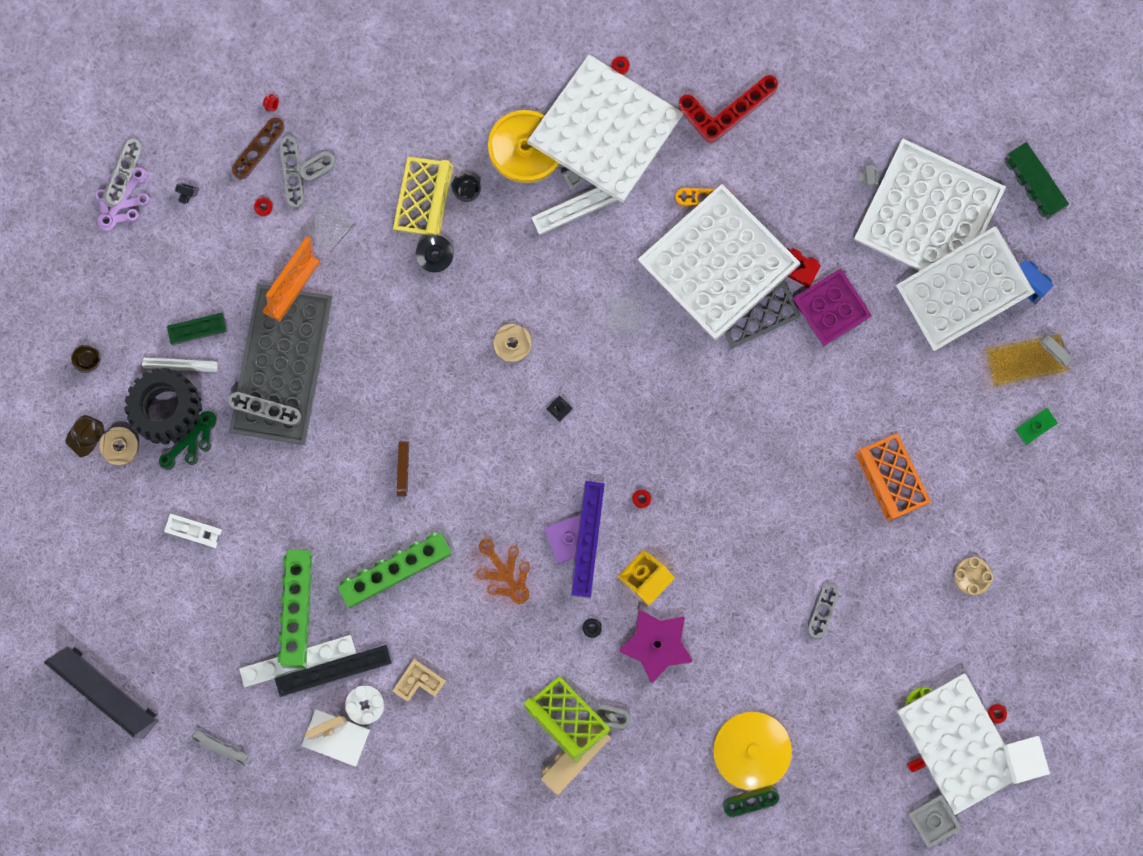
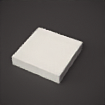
M1039 736L1003 745L1013 784L1050 774Z

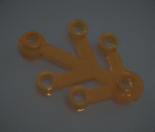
M489 539L482 540L479 543L480 552L488 555L500 573L480 568L476 572L477 578L479 580L490 579L507 582L511 588H499L495 584H490L487 588L489 595L508 596L516 604L527 602L529 590L525 585L527 573L530 570L529 563H520L518 585L513 579L516 558L520 553L519 549L516 546H511L508 549L509 558L506 569L494 552V543ZM485 544L490 545L491 548L489 551H485L483 549V546ZM511 549L517 550V554L515 556H512L510 554ZM523 564L528 565L527 571L521 570ZM485 571L486 575L481 578L478 576V573ZM492 586L496 587L497 591L494 594L489 592V589ZM518 591L523 592L524 595L522 598L516 597V593Z

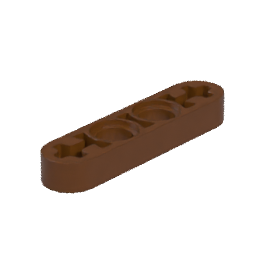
M271 118L234 163L232 172L237 179H246L282 135L285 126L280 118ZM279 123L280 129H275L272 132V134L274 135V137L272 138L271 135L266 131L268 130L269 132H271L273 130L272 124ZM262 137H268L270 141L268 145L262 146L259 144V140ZM251 151L258 153L256 160L251 161L248 159V154ZM243 159H245L246 162L251 166L248 167V165H246L244 167L245 173H239L238 175L237 168H242L245 165V163L243 162Z

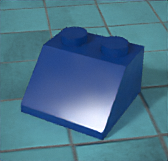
M1025 260L1019 266L1035 292L1027 298L1036 305L1054 285L1049 276L1046 274L1042 275L1038 271L1036 264Z

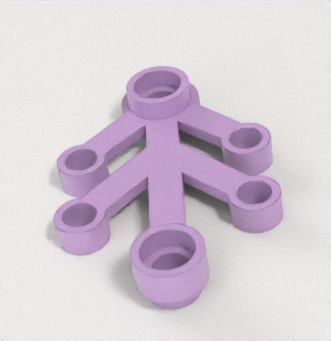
M137 167L133 170L132 179L127 185L122 201L112 207L110 211L103 202V198H99V194L104 193L105 190L100 189L96 192V198L100 202L102 213L98 217V225L102 230L110 231L115 228L117 223L135 222L139 219V213L135 209H130L127 214L117 215L120 209L139 205L147 206L150 199L146 194H140L138 198L128 199L137 184L143 183L147 179V172L143 168ZM137 172H142L140 177H136ZM109 174L106 178L107 183L109 181L111 174ZM116 176L115 183L118 185L119 179ZM114 190V193L112 194V199H113V201L116 200V199L114 198V194H115V192L118 191V190ZM146 197V202L141 203V198ZM136 213V217L130 218V214ZM106 218L110 219L108 224H104Z

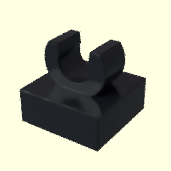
M185 183L177 184L175 192L181 193L178 202L183 204L189 203L190 197L198 195L199 188Z
M559 395L546 410L561 422L573 408Z

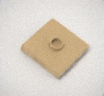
M338 716L305 731V735L309 740H314L322 735L327 737L335 733V729L348 723L345 717Z

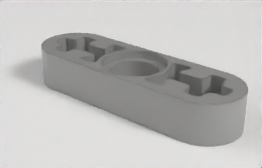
M828 584L824 586L820 593L808 626V633L812 638H821L827 630L839 596V590L835 585ZM830 588L835 593V597L831 596L829 602L833 603L832 606L821 602V599L826 600L827 594L825 590L828 591ZM826 606L829 610L828 616L821 617L818 614L819 607ZM815 617L819 620H826L825 624L821 623L820 625L822 633L817 635L812 630V626L815 627L818 621H814Z

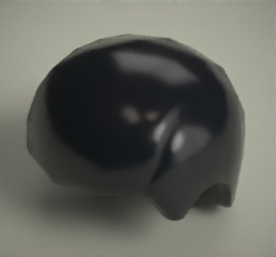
M465 173L460 177L455 176L451 183L454 196L461 202H471L478 198L481 193L480 181L475 176Z

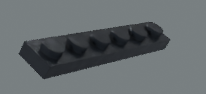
M383 645L274 679L279 696L283 697L390 665L392 661L387 645Z

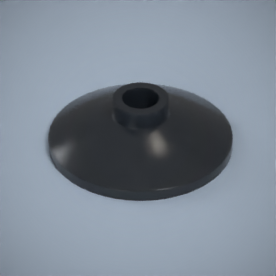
M427 236L420 241L416 248V260L425 271L438 273L447 269L452 263L454 256L452 245L442 236ZM438 252L439 256L437 258H433L432 253Z

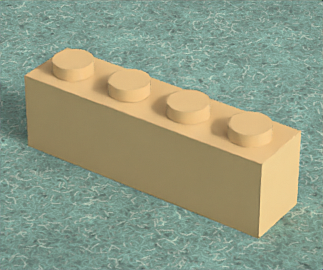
M585 725L581 731L588 734L589 725ZM592 725L591 734H599L603 729L598 725ZM608 734L605 735L582 755V759L577 764L566 752L561 751L554 759L556 763L552 767L548 765L543 770L541 780L559 795L611 737ZM577 738V745L580 748H583L588 743V738Z

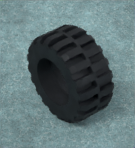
M159 368L152 369V373L148 371L143 373L141 379L137 377L134 381L136 384L128 389L130 395L125 397V403L128 406L124 407L125 413L128 415L127 420L132 425V428L143 438L155 444L161 442L163 445H168L170 441L176 443L180 441V437L185 439L189 436L188 432L190 430L194 431L197 427L195 422H199L201 418L198 412L202 411L201 397L196 387L180 372L176 370L171 371L169 368H163L162 371ZM163 392H175L178 395V406L173 415L163 421H152L149 418V406L152 400Z

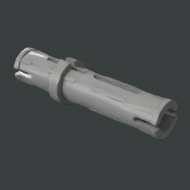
M199 730L193 736V742L224 756V759H230L243 767L246 765L249 755L235 749V746L224 744Z

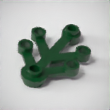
M202 412L200 414V421L195 422L197 427L194 431L190 430L188 432L189 436L185 439L180 437L179 439L182 440L168 454L165 453L160 456L158 462L164 470L174 468L176 464L175 458L188 445L189 448L185 461L189 465L197 463V436L201 432L202 440L198 443L199 448L204 452L211 449L210 432L215 427L217 421L216 415L213 412ZM209 417V420L204 422V419ZM207 443V446L203 448V444ZM194 456V459L189 462V458ZM168 458V461L163 463L164 459Z

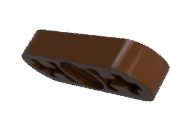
M399 441L397 497H407L409 441Z

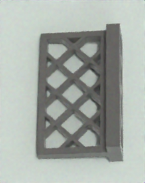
M785 279L770 292L772 293L771 297H764L769 299L766 310L755 305L751 310L749 318L742 317L748 320L744 330L733 325L729 332L727 330L724 333L731 349L801 317L787 288ZM783 288L786 294L783 302L773 298L776 290ZM772 301L782 304L779 314L768 311ZM784 306L791 307L795 315L790 318L781 316ZM754 309L765 312L762 322L751 319ZM767 313L777 317L775 325L769 326L764 324ZM750 321L760 325L758 332L755 334L747 332ZM762 326L768 327L761 331ZM733 329L743 332L741 340L733 343L730 337Z

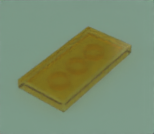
M1061 334L1050 336L1064 349ZM1044 337L985 349L994 387L1069 372L1070 370L1069 366L1063 367L1040 345L1039 342Z

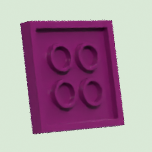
M841 268L793 298L795 305L823 347L872 317V314Z

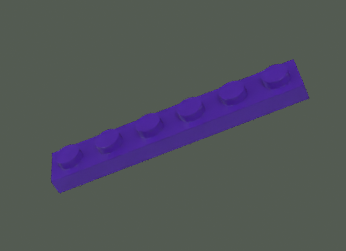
M585 481L571 596L591 598L605 483Z

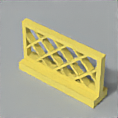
M407 157L393 230L440 236L453 171V165L450 161ZM412 162L419 163L422 167L415 174L410 170ZM432 165L439 166L438 172L431 177L427 169ZM425 171L429 179L420 185L416 177ZM414 179L418 187L409 192L406 188L407 183ZM432 182L435 185L434 191L427 195L423 187ZM421 189L426 197L416 202L412 195ZM410 197L415 204L405 210L403 202ZM429 200L431 207L424 213L419 206ZM418 208L422 215L413 221L409 213ZM407 215L411 223L405 227L399 226L400 219ZM423 218L427 221L426 230L418 229L416 223Z

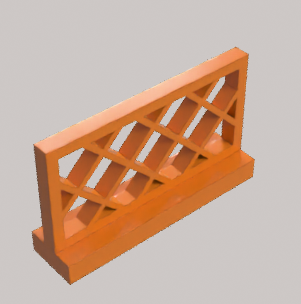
M306 236L266 294L267 305L263 309V313L279 322L320 264V260L314 257L311 238Z
M898 433L855 452L857 460L887 522L931 503ZM893 439L896 440L898 445L896 452L887 449L889 441ZM873 448L882 450L880 459L874 458L870 450ZM885 452L895 455L892 464L882 461ZM898 457L905 459L907 463L905 469L895 466ZM881 464L891 468L888 477L880 473ZM894 469L903 473L900 482L891 478ZM906 474L913 476L915 480L913 487L903 483ZM889 482L899 485L896 494L889 492ZM902 487L912 490L909 499L899 496ZM914 492L921 493L925 501L921 503L912 501ZM898 499L907 502L906 509L899 512L896 506Z

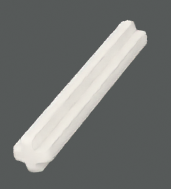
M143 358L142 367L145 369L169 368L170 370L217 372L218 363L216 361Z

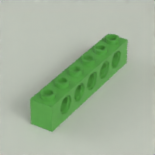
M432 533L426 537V541L422 543L417 541L411 544L409 550L405 552L400 550L394 553L392 559L388 561L383 559L375 563L376 567L373 569H363L357 573V577L353 579L348 577L342 580L338 589L348 608L350 609L452 556L442 534ZM428 546L434 548V553L431 556L424 555V549ZM410 555H414L417 558L414 565H408L406 562ZM391 565H399L400 569L397 574L390 573ZM376 573L382 574V580L379 583L372 581V577ZM359 582L365 584V589L362 592H356L355 586Z
M287 550V556L283 557V566L286 567V575L283 574L282 586H285V592L281 594V605H284L283 613H280V624H283L282 632H279L281 651H278L277 657L278 663L283 668H307L313 554L310 550ZM301 567L300 574H292L294 568ZM300 586L299 593H291L293 587ZM293 605H299L297 613H290ZM298 624L296 632H289L291 625ZM292 643H296L297 649L293 652H289V645Z

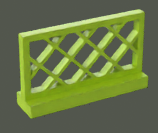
M560 676L532 700L529 698L523 703L529 715L576 764L582 759L583 754L611 731L604 721ZM560 683L564 687V694H553V689ZM542 698H550L549 707H542L537 702ZM553 698H563V707H552ZM566 698L575 699L577 706L566 707ZM552 711H562V720H553L551 718ZM565 711H576V719L565 720ZM579 712H588L590 714L589 721L578 720ZM564 724H575V732L566 733L564 731ZM578 724L589 725L588 734L577 733ZM592 725H600L604 729L599 734H591ZM577 737L588 738V743L583 748H580L577 745Z

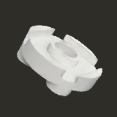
M359 686L353 689L346 698L345 710L350 719L358 724H371L377 721L384 712V699L381 693L371 686ZM367 699L369 701L368 705L370 706V708H365L364 711H362V706L359 702H365Z

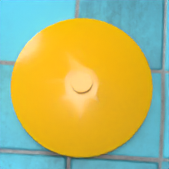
M530 110L515 111L503 116L493 126L488 139L489 158L495 169L507 179L519 183H534L550 176L560 163L528 144V139L545 115Z
M746 712L732 717L720 728L714 741L713 754L716 767L726 781L737 788L753 791L772 786L784 776L791 762L792 747L786 730L777 720L763 713Z

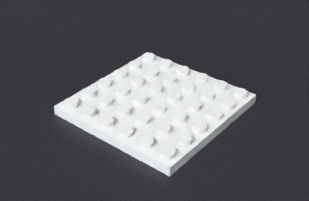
M588 55L528 139V144L624 203L683 117V113L593 56Z
M902 139L854 241L921 271L983 234L1006 186Z
M723 184L638 259V262L715 341L800 265V262Z

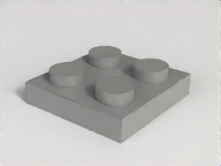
M942 794L907 814L928 849L962 829Z

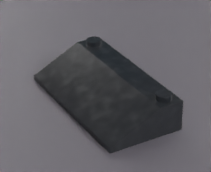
M75 646L73 649L65 647L43 662L133 738L144 739L158 723L159 720L155 718L157 714L150 708L145 710L82 657L83 652Z

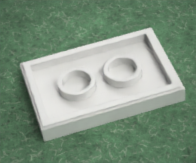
M315 709L308 730L335 718V716ZM347 721L348 724L335 729V733L327 737L322 735L314 740H309L305 735L301 746L357 766L370 730Z

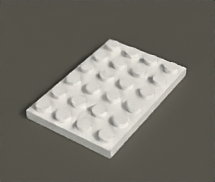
M996 226L896 285L934 351L1035 293Z
M965 673L896 711L954 815L1013 782L1003 749L1005 744Z

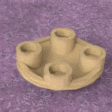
M978 557L966 558L961 561L954 573L957 587L963 593L971 596L986 592L994 578L988 564Z

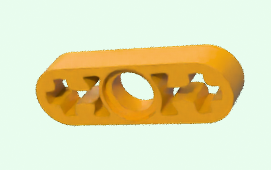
M681 188L676 192L675 200L678 205L683 207H697L701 203L697 199L699 194L704 193L709 196L716 189ZM686 193V196L692 197V193H695V203L692 202V198H687L686 202H682V199L678 196Z

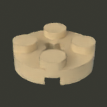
M508 324L498 330L493 344L499 358L505 362L516 363L525 359L530 353L532 341L529 332L525 328L516 324ZM510 339L518 341L515 348L508 347L507 344L510 343Z
M114 427L102 436L99 448L105 460L113 465L123 466L133 462L139 451V442L136 435L127 428ZM119 441H122V445H124V448L118 452V450L114 448V446L117 445Z

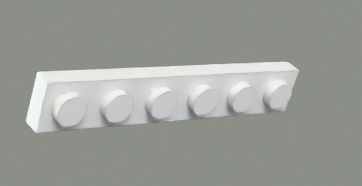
M345 636L309 647L307 650V668L357 654L352 636ZM276 657L240 668L239 670L244 687L246 688L304 669L283 668L278 663Z

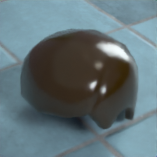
M81 345L75 348L71 355L72 365L80 373L95 371L101 361L98 350L90 345Z

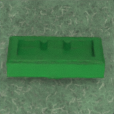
M1046 408L1016 428L1015 431L1025 445L1057 425L1058 422L1049 409Z

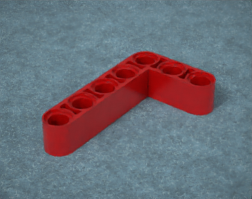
M773 75L763 77L715 118H712L695 97L690 94H685L680 98L679 110L705 141L715 143L772 97L777 91L778 80ZM770 82L774 85V88L767 89L764 84ZM756 94L760 99L753 101L750 96ZM688 101L692 103V107L685 108L682 104ZM738 106H743L745 108V112H737L735 108ZM700 115L703 116L705 120L703 122H697L694 118ZM723 118H729L731 120V123L726 125L723 124L721 120ZM712 129L715 130L717 134L715 136H709L707 134V131Z

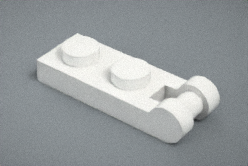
M170 513L164 532L216 548V540L218 535H221L222 530ZM206 531L211 533L209 540L204 538Z

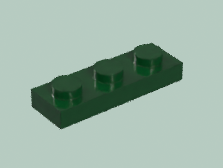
M221 312L168 325L167 331L170 344L176 345L225 333L227 328L224 315Z

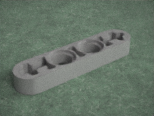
M286 136L280 141L286 198L291 208L298 209L303 206L305 200L302 176L300 174L298 145L293 137ZM287 141L294 144L291 146L292 154H288V149L284 146L287 144ZM287 160H296L295 167L288 168L286 166ZM291 177L298 178L299 182L296 186L288 184ZM300 189V191H296V195L301 200H298V204H294L291 199H294L292 191Z
M129 139L122 145L104 191L103 202L109 207H114L122 201L141 152V144L135 139ZM132 144L134 151L128 156L127 154L130 152V147L128 146ZM122 160L128 161L129 169H124L121 166ZM116 176L122 178V186H118L115 183ZM114 190H118L114 194V198L116 200L111 201V197L109 195L113 194Z
M232 393L228 400L229 405L237 411L286 425L296 426L302 419L301 413L296 408L244 393ZM240 396L242 401L247 402V409H244L245 405L241 403L235 406L233 399H237ZM255 401L261 403V409L257 412L251 410V404ZM271 407L279 408L280 411L276 417L269 415ZM283 409H286L285 413L289 415L295 412L297 419H293L290 422L289 417L283 416Z

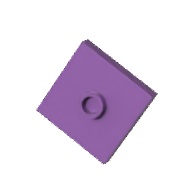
M581 515L544 528L558 564L576 558Z

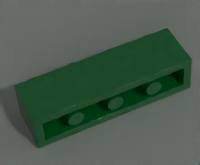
M1027 142L1007 154L1005 157L1006 166L1009 170H1013L1016 173L1017 182L1021 186L1024 185L1028 191L1026 192L1028 198L1032 202L1035 201L1038 206L1037 210L1042 217H1046L1048 220L1068 207V201Z

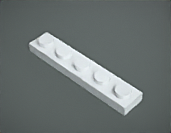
M596 188L531 218L540 236L618 200L600 188Z

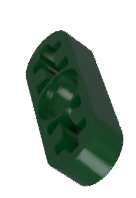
M767 786L725 799L723 809L727 816L736 817L774 806L779 802L780 797L775 787ZM768 794H772L771 799H768ZM750 798L756 799L753 805H747L746 801ZM734 804L733 810L730 809V805Z

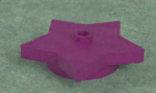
M639 610L636 634L619 652L640 661L651 683L668 666L692 663V659L681 641L685 617L660 621ZM655 641L661 642L660 648L654 647Z

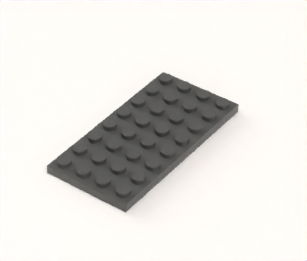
M257 284L237 392L296 408L301 413L302 419L298 425L290 426L234 409L229 432L305 446L333 297L301 291L279 322L263 313V309L267 305L266 294L272 286ZM240 396L235 399V406L241 403L245 405L244 409H247V402L242 401ZM255 401L251 404L252 411L257 412L261 409L260 402ZM271 407L269 415L276 417L279 414V408ZM283 409V416L289 417L290 422L293 419H297L295 412L289 415L285 413L286 409Z

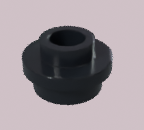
M594 618L586 620L582 627L583 633L589 638L599 636L602 631L601 623ZM590 625L596 626L594 632L589 631L588 627Z

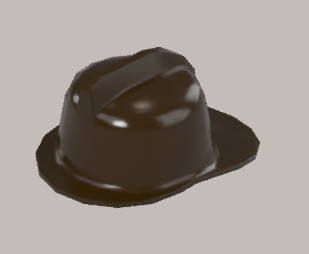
M88 415L81 416L67 434L65 444L79 457L89 455L103 435L104 425L102 421Z

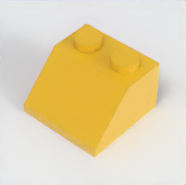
M644 549L617 576L648 606L675 579L662 563Z

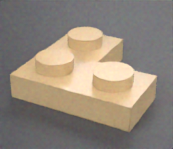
M414 659L392 692L407 702L411 700L419 687L436 697L446 683V680Z

